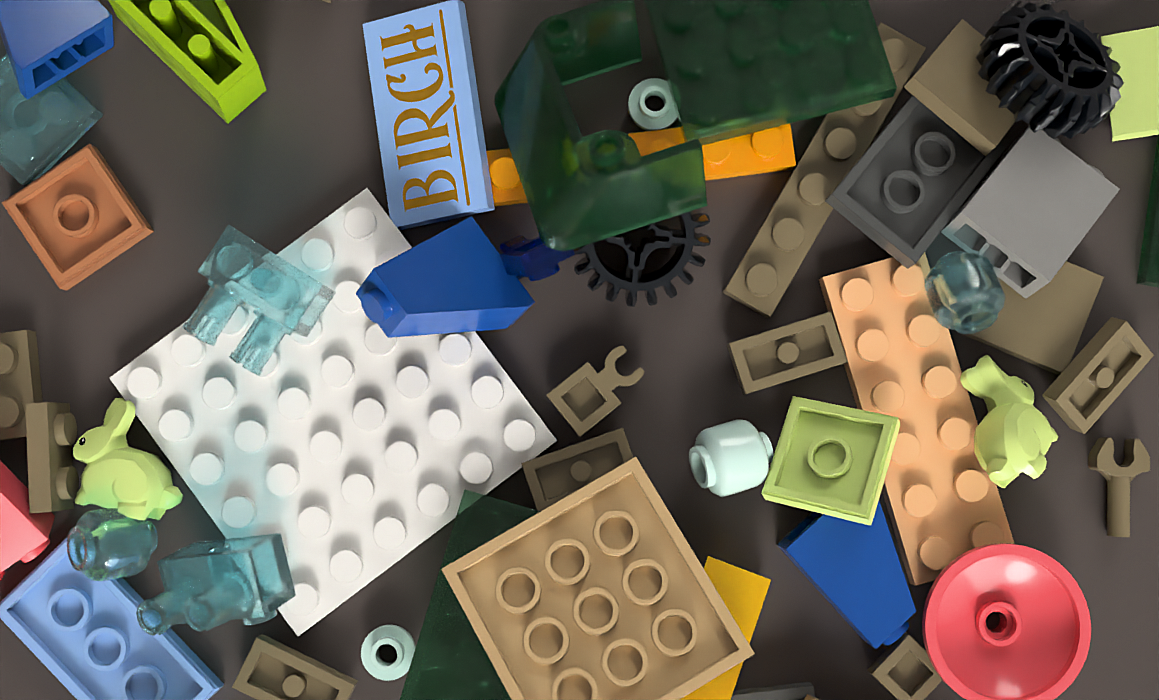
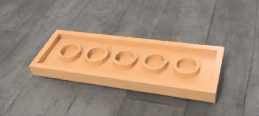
M925 252L917 263L908 269L894 257L820 278L819 283L827 310L832 313L848 361L844 363L857 409L898 417L900 421V428L882 487V493L909 583L917 586L934 581L951 561L976 547L994 543L1015 544L997 485L990 480L974 453V433L978 423L968 390L962 386L960 381L962 371Z

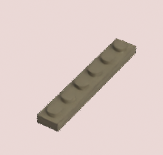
M880 22L722 293L767 319L771 317L833 210V207L825 202V200L869 148L926 47Z

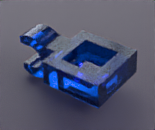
M545 233L534 239H526L522 235L516 236L500 244V249L504 253L499 254L508 275H515L519 280L528 277L530 281H538L557 273L560 270L558 263L575 255L568 234Z

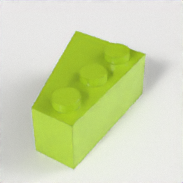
M108 0L116 16L227 124L267 90L259 65L225 0Z

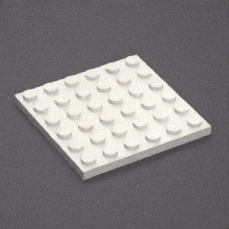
M368 188L353 197L110 377V380L123 398L134 403L136 408L135 414L297 636H300L521 469V463L534 459L557 441L476 331L388 338L380 326L366 316L361 301L355 294L373 268L412 248Z

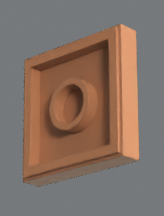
M90 143L2 202L59 289L66 291L154 232L100 151Z

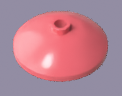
M994 543L979 546L961 554L941 571L931 586L925 601L922 632L926 652L934 669L941 679L964 699L1054 700L1073 683L1085 663L1091 640V620L1082 590L1072 575L1059 562L1047 554L1030 547L1011 543ZM997 612L1000 617L999 625L995 629L989 630L986 626V619L990 613Z

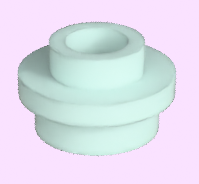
M658 78L646 79L637 84L632 90L628 101V111L631 119L637 126L647 131L662 130L670 127L676 121L681 107L680 96L675 87L669 82ZM650 96H658L663 100L664 107L660 111H651L646 107L645 100Z
M397 625L377 627L368 634L361 648V659L365 669L373 677L385 681L395 680L404 676L412 667L416 657V646L412 636L404 628ZM383 644L392 645L397 651L396 661L391 663L384 662L379 656V647Z

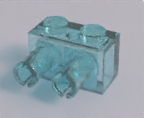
M228 224L197 271L208 278L206 283L211 287L188 322H185L183 328L190 334H197L195 337L214 346L217 338L239 305L246 306V304L254 307L253 313L257 317L234 352H231L229 358L237 364L242 363V367L260 376L263 372L262 369L285 334L291 336L294 332L307 337L336 292Z
M281 533L191 543L157 561L164 591L151 599L141 602L137 608L136 615L140 627L150 635H161L175 624L188 623L194 630L202 632L203 630L209 631L213 627L234 619H242L244 625H255L274 618L277 615L276 609L296 596Z

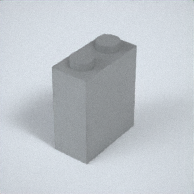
M1029 126L1006 149L941 233L1026 299L1051 282L1120 189L1106 179L1099 169L1088 165L1064 147L1057 137L1054 139L1049 137L1042 129L1034 133Z

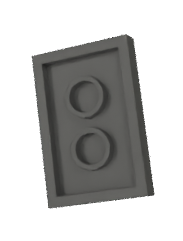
M911 95L825 202L908 269L917 263L1006 147L999 142L988 155H983L935 113Z

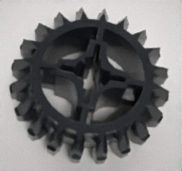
M1028 2L1022 8L1014 6L1008 13L1003 14L986 32L985 39L980 44L981 50L976 56L979 64L982 65L978 75L989 82L985 91L988 94L996 95L1000 100L998 108H1007L1014 114L1015 122L1022 119L1029 124L1032 132L1035 133L1044 129L1046 134L1053 139L1060 134L1072 139L1078 133L1085 134L1090 128H1095L1107 117V114L1114 109L1115 103L1121 98L1119 89L1124 84L1121 76L1117 74L1121 66L1117 61L1109 57L1112 49L1101 44L1097 39L1099 33H1092L1084 27V20L1077 22L1070 18L1067 10L1057 13L1051 5L1046 3L1039 8L1036 4Z
M642 160L638 166V177H631L628 163L620 162L618 164V171L621 180L613 182L609 173L603 169L598 172V176L605 186L604 189L598 193L588 183L581 187L585 196L592 200L589 206L576 201L571 203L570 210L584 218L582 223L574 221L566 223L565 231L567 233L582 235V240L567 244V253L569 255L585 253L586 257L574 265V270L578 275L584 274L591 269L595 270V273L587 282L588 288L592 291H595L607 281L609 284L605 293L606 300L613 302L622 288L626 289L625 300L627 306L634 307L636 305L637 291H645L648 304L650 306L656 305L657 295L655 288L663 286L666 294L673 298L677 295V291L671 282L672 279L678 275L688 285L694 281L689 271L684 268L686 263L689 262L699 267L704 266L705 258L693 252L692 249L693 245L709 246L711 238L702 233H695L694 228L709 224L710 218L706 213L691 215L690 211L698 207L703 202V199L698 193L689 195L684 199L681 198V195L690 184L685 177L677 179L671 187L667 186L671 177V168L663 165L659 169L656 178L651 179L650 162ZM634 190L629 212L624 218L617 221L606 220V223L596 222L599 213L610 200L622 193ZM651 191L664 196L672 203L678 214L681 230L669 229L668 226H661L652 221L651 205L649 204ZM641 208L640 217L645 221L643 226L647 231L651 229L656 236L651 235L650 238L645 237L641 239L635 258V251L630 246L632 244L630 238L623 239L621 232L624 233L625 230L634 229L636 221L639 220ZM593 238L606 239L607 242L619 244L625 249V274L613 270L601 260L594 248ZM671 245L678 246L671 259L664 266L654 272L642 275V269L645 268L647 256L651 251L657 248H670Z

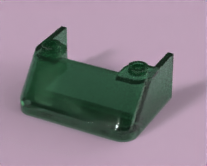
M601 0L543 20L532 33L494 96L496 111L539 237L547 247L554 250H572L707 206L703 152L699 139L641 157L635 141L624 132L606 130L582 137L563 89L565 85L643 61L634 0Z

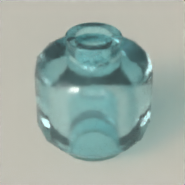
M961 251L948 253L937 261L925 278L924 290L936 320L942 327L956 330L958 333L972 334L987 329L998 319V314L1005 305L1006 296L993 265L985 256Z
M117 508L85 512L77 521L76 527L70 529L67 536L69 561L76 571H81L91 581H106L137 575L147 567L151 554L157 548V530L154 524L147 521V519L137 520L126 517L123 513L118 512Z

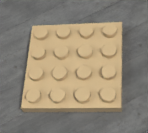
M637 457L632 458L442 568L447 581L511 700H680L755 654Z

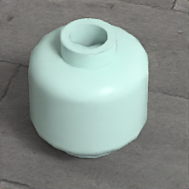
M736 419L701 431L696 437L695 446L689 451V462L694 478L702 488H709L712 493L725 497L757 487L763 483L769 471L768 463L772 462L774 453L772 444L764 432H758L746 420Z

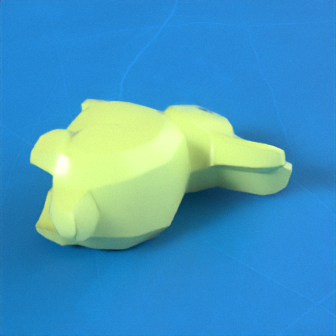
M985 355L979 359L975 367L969 368L961 374L960 381L965 389L975 396L984 399L988 409L987 415L975 429L974 453L990 480L999 487L1006 488L1021 472H1024L1033 479L1038 478L1046 469L1047 461L1044 456L1051 443L1057 441L1059 436L1050 426L1047 418L1033 406L1034 391L1031 386L1017 376L1009 377L996 365L989 355Z
M115 398L106 411L103 425L87 430L73 447L75 459L87 464L81 475V488L77 492L75 503L83 506L87 504L98 505L118 511L119 515L137 520H145L146 518L160 520L167 509H171L181 503L183 494L178 487L173 486L170 470L157 455L128 447L126 434L135 417L136 408L130 400L126 401L124 398Z

